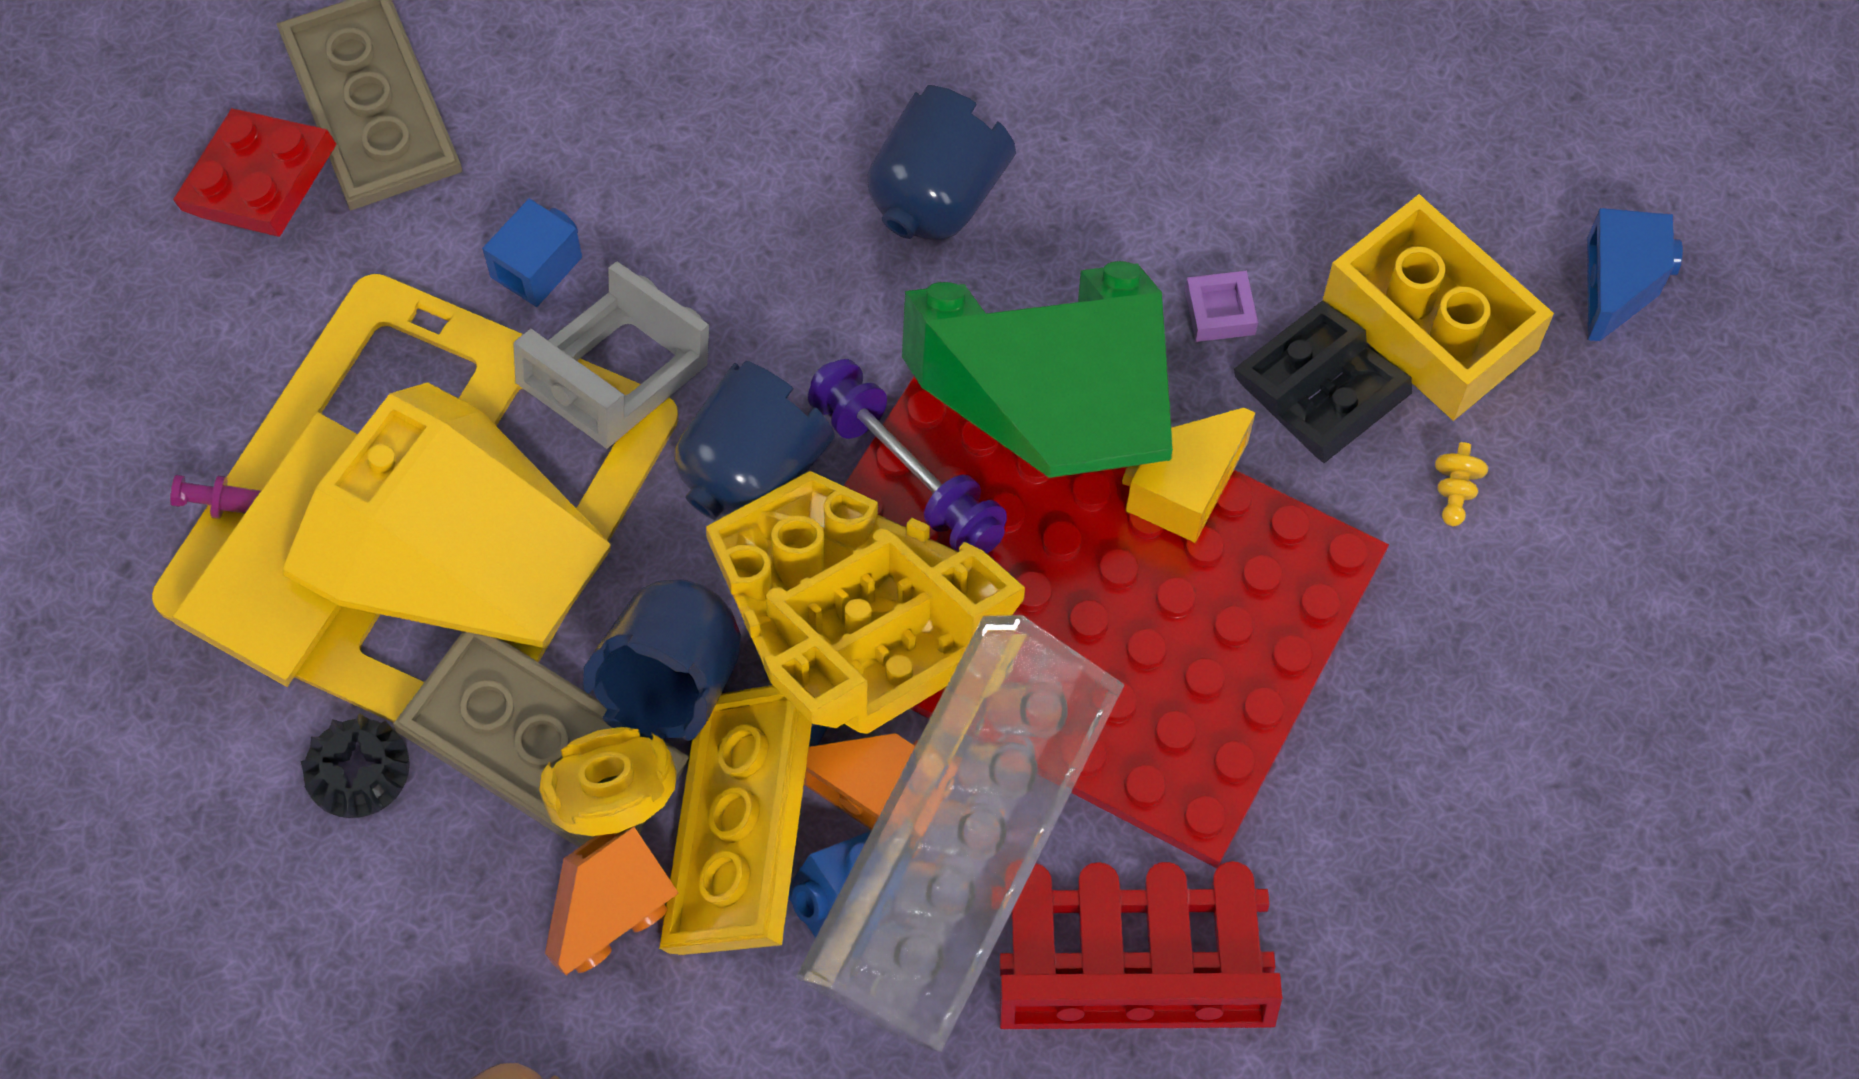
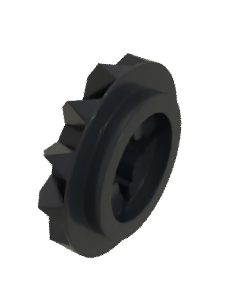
M360 713L356 719L343 722L332 719L329 729L324 731L319 737H311L310 749L305 760L301 761L304 787L312 800L324 811L343 818L369 816L391 804L400 794L407 781L410 764L405 743L386 721L381 723L371 720ZM358 742L365 760L375 764H371L370 767L359 768L357 778H353L351 788L343 767L334 765H338L339 762L349 761L352 751L356 750V743Z

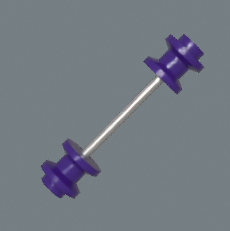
M841 359L827 363L819 368L812 377L811 386L808 391L810 406L817 408L823 415L833 413L831 418L832 427L843 438H856L870 430L933 493L925 507L924 519L937 532L952 530L950 546L953 550L959 552V547L963 542H966L983 550L986 554L992 551L1004 536V526L1007 519L1005 509L994 500L979 503L981 495L980 485L969 475H959L942 484L879 422L887 406V395L875 383L862 384L863 372L854 361Z

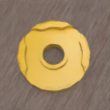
M617 727L597 730L570 742L560 750L563 758L553 768L549 761L541 773L539 792L552 823L569 833L599 836L622 832L645 822L665 806L674 792L677 771L671 752L663 739L652 734L653 739L651 740L650 738L640 737L638 729ZM618 776L609 782L598 783L605 778Z

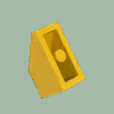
M1240 408L1172 427L1173 451L1170 461L1127 467L1122 484L1130 487L1126 511L1196 543L1248 444L1255 412L1246 408Z

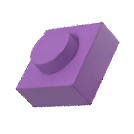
M1247 271L1187 277L1185 294L1195 342L1256 335L1258 319Z

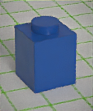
M528 198L482 248L490 277L530 304L538 307L582 258L577 226L559 209L551 208L547 210Z

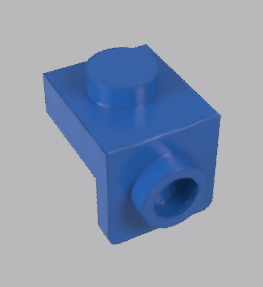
M868 831L810 854L790 882L788 898L800 920L806 923L819 943H823L836 935L846 919L887 903L898 896L907 883L873 835Z

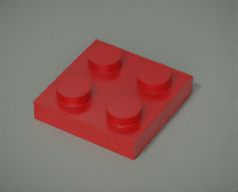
M231 108L173 200L181 211L197 217L280 237L337 144L327 129Z

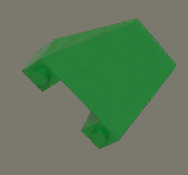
M1114 261L1107 263L1103 268L1081 270L1078 302L985 313L965 284L937 282L931 284L926 289L905 291L902 358L920 386L1047 477L1051 478L1170 461L1172 459L1173 446L1162 291L1138 263Z

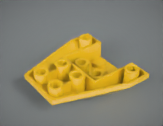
M426 382L390 393L317 485L282 570L285 577L338 606L543 648L611 551V544L481 410Z

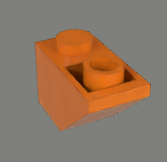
M635 827L619 833L594 836L563 859L545 955L564 975H568L574 969L578 973H583L597 966L611 953L612 948L609 945L611 942L629 929H632L633 932H639L653 925L667 912L668 908L665 903L679 894Z

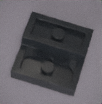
M1324 301L1318 303L1234 368L1235 378L1323 463L1331 459L1412 394L1411 376L1367 347L1366 330Z

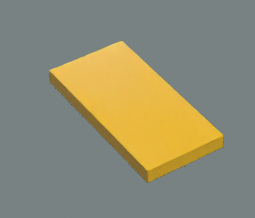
M319 412L314 415L172 616L174 623L286 687L289 686L342 606H338L285 577L282 569L315 488L357 436L355 432Z
M773 685L721 693L708 721L698 735L692 739L670 881L679 894L666 902L668 910L664 915L659 949L669 954L688 955L782 945L812 723Z

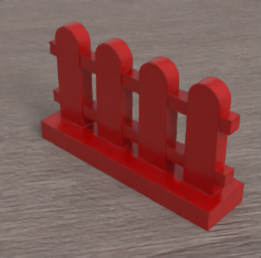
M1234 861L1223 863L1216 869L1212 889H1187V878L1184 871L1178 865L1171 862H1160L1149 869L1146 876L1145 890H1120L1119 876L1116 870L1106 863L1095 862L1085 866L1079 875L1078 890H1052V878L1044 866L1037 863L1020 865L1012 874L1011 891H998V914H1012L1013 953H1000L999 958L1001 977L1000 1029L1275 1027L1283 999L1280 973H1274L1276 968L1274 951L1261 952L1257 912H1268L1270 905L1268 889H1255L1254 876L1251 870L1246 865ZM1189 912H1214L1217 952H1192ZM1053 913H1079L1081 953H1055ZM1121 913H1146L1149 952H1123Z

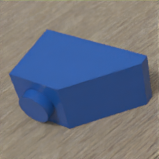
M1599 209L1587 237L1588 340L1601 341L1657 298L1661 294L1670 275L1676 276L1679 273L1683 245L1680 239H1674L1672 214Z

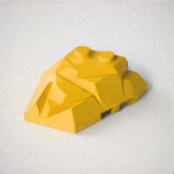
M808 471L706 526V537L729 590L735 599L771 684L812 724L838 728L845 724L859 733L868 734L970 673L980 660L981 642L1003 629L1024 600L1025 587L983 550L963 542L958 552L929 539V525L911 518L907 522V528L878 515L877 501L812 471Z

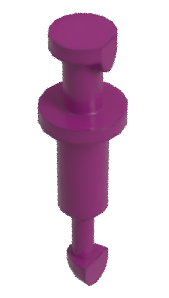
M175 475L171 487L170 505L180 507L186 505L187 502L211 505V517L220 519L223 511L245 514L261 490L227 486L226 476L218 475L213 487L186 483L185 476Z

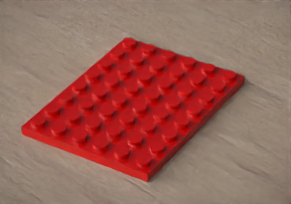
M914 376L883 423V426L942 484L953 477L969 475L980 485L981 495L979 503L994 500L1005 509L1007 519L1004 526V536L1000 543L987 555L1025 587L1024 600L1003 629L981 642L980 660L974 669L910 709L1197 859L1218 868L1382 562L1389 544L1236 470L1232 472L1196 543L1126 511L1130 487L1122 484L1127 467L1049 478L923 389ZM875 436L844 486L877 501L878 515L907 528V522L911 518L927 524L924 519V511L933 493ZM930 527L929 539L951 548L950 535L952 530L937 532Z

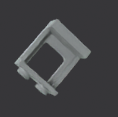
M618 261L608 268L609 293L552 338L547 340L533 329H530L513 342L515 383L606 449L705 368L708 363L709 324L703 321L696 311L689 307L681 306L658 290L648 278L636 275ZM624 324H632L675 356L635 390L624 395L579 363L578 360L617 328Z

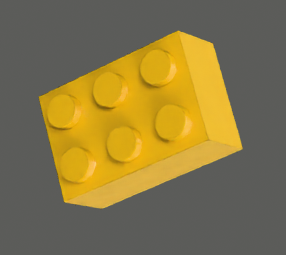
M1420 194L1332 263L1322 300L1366 330L1367 343L1387 361L1411 376L1412 384L1453 421L1539 350L1554 315L1547 306Z

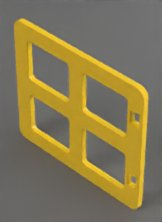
M371 274L362 277L353 285L227 476V486L254 490L263 489L317 412H323L378 328L383 326L392 327L475 363L477 366L476 371L458 399L481 410L496 426L517 392L522 389V387L515 383L513 342L523 334L385 275ZM417 309L448 321L440 334L411 323L417 314ZM581 358L578 360L579 363L624 395L631 393L641 385ZM670 397L615 442L576 508L608 542L677 426L678 410L675 402ZM211 505L206 507L154 586L152 601L161 616L174 622L172 616L242 519L243 513L223 511L222 517L217 519L211 517ZM342 607L294 678L394 723L424 682L364 655L361 652V646L380 614ZM561 623L543 648L508 640L503 641L539 663Z

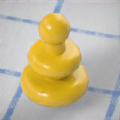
M1465 442L1459 443L1457 454H1443L1435 461L1436 469L1440 473L1450 476V478H1445L1438 483L1437 490L1442 496L1448 498V504L1442 511V519L1447 525L1452 527L1460 525L1465 520L1464 500L1474 499L1478 494V487L1469 480L1483 478L1488 472V466L1483 460L1470 456L1471 444Z

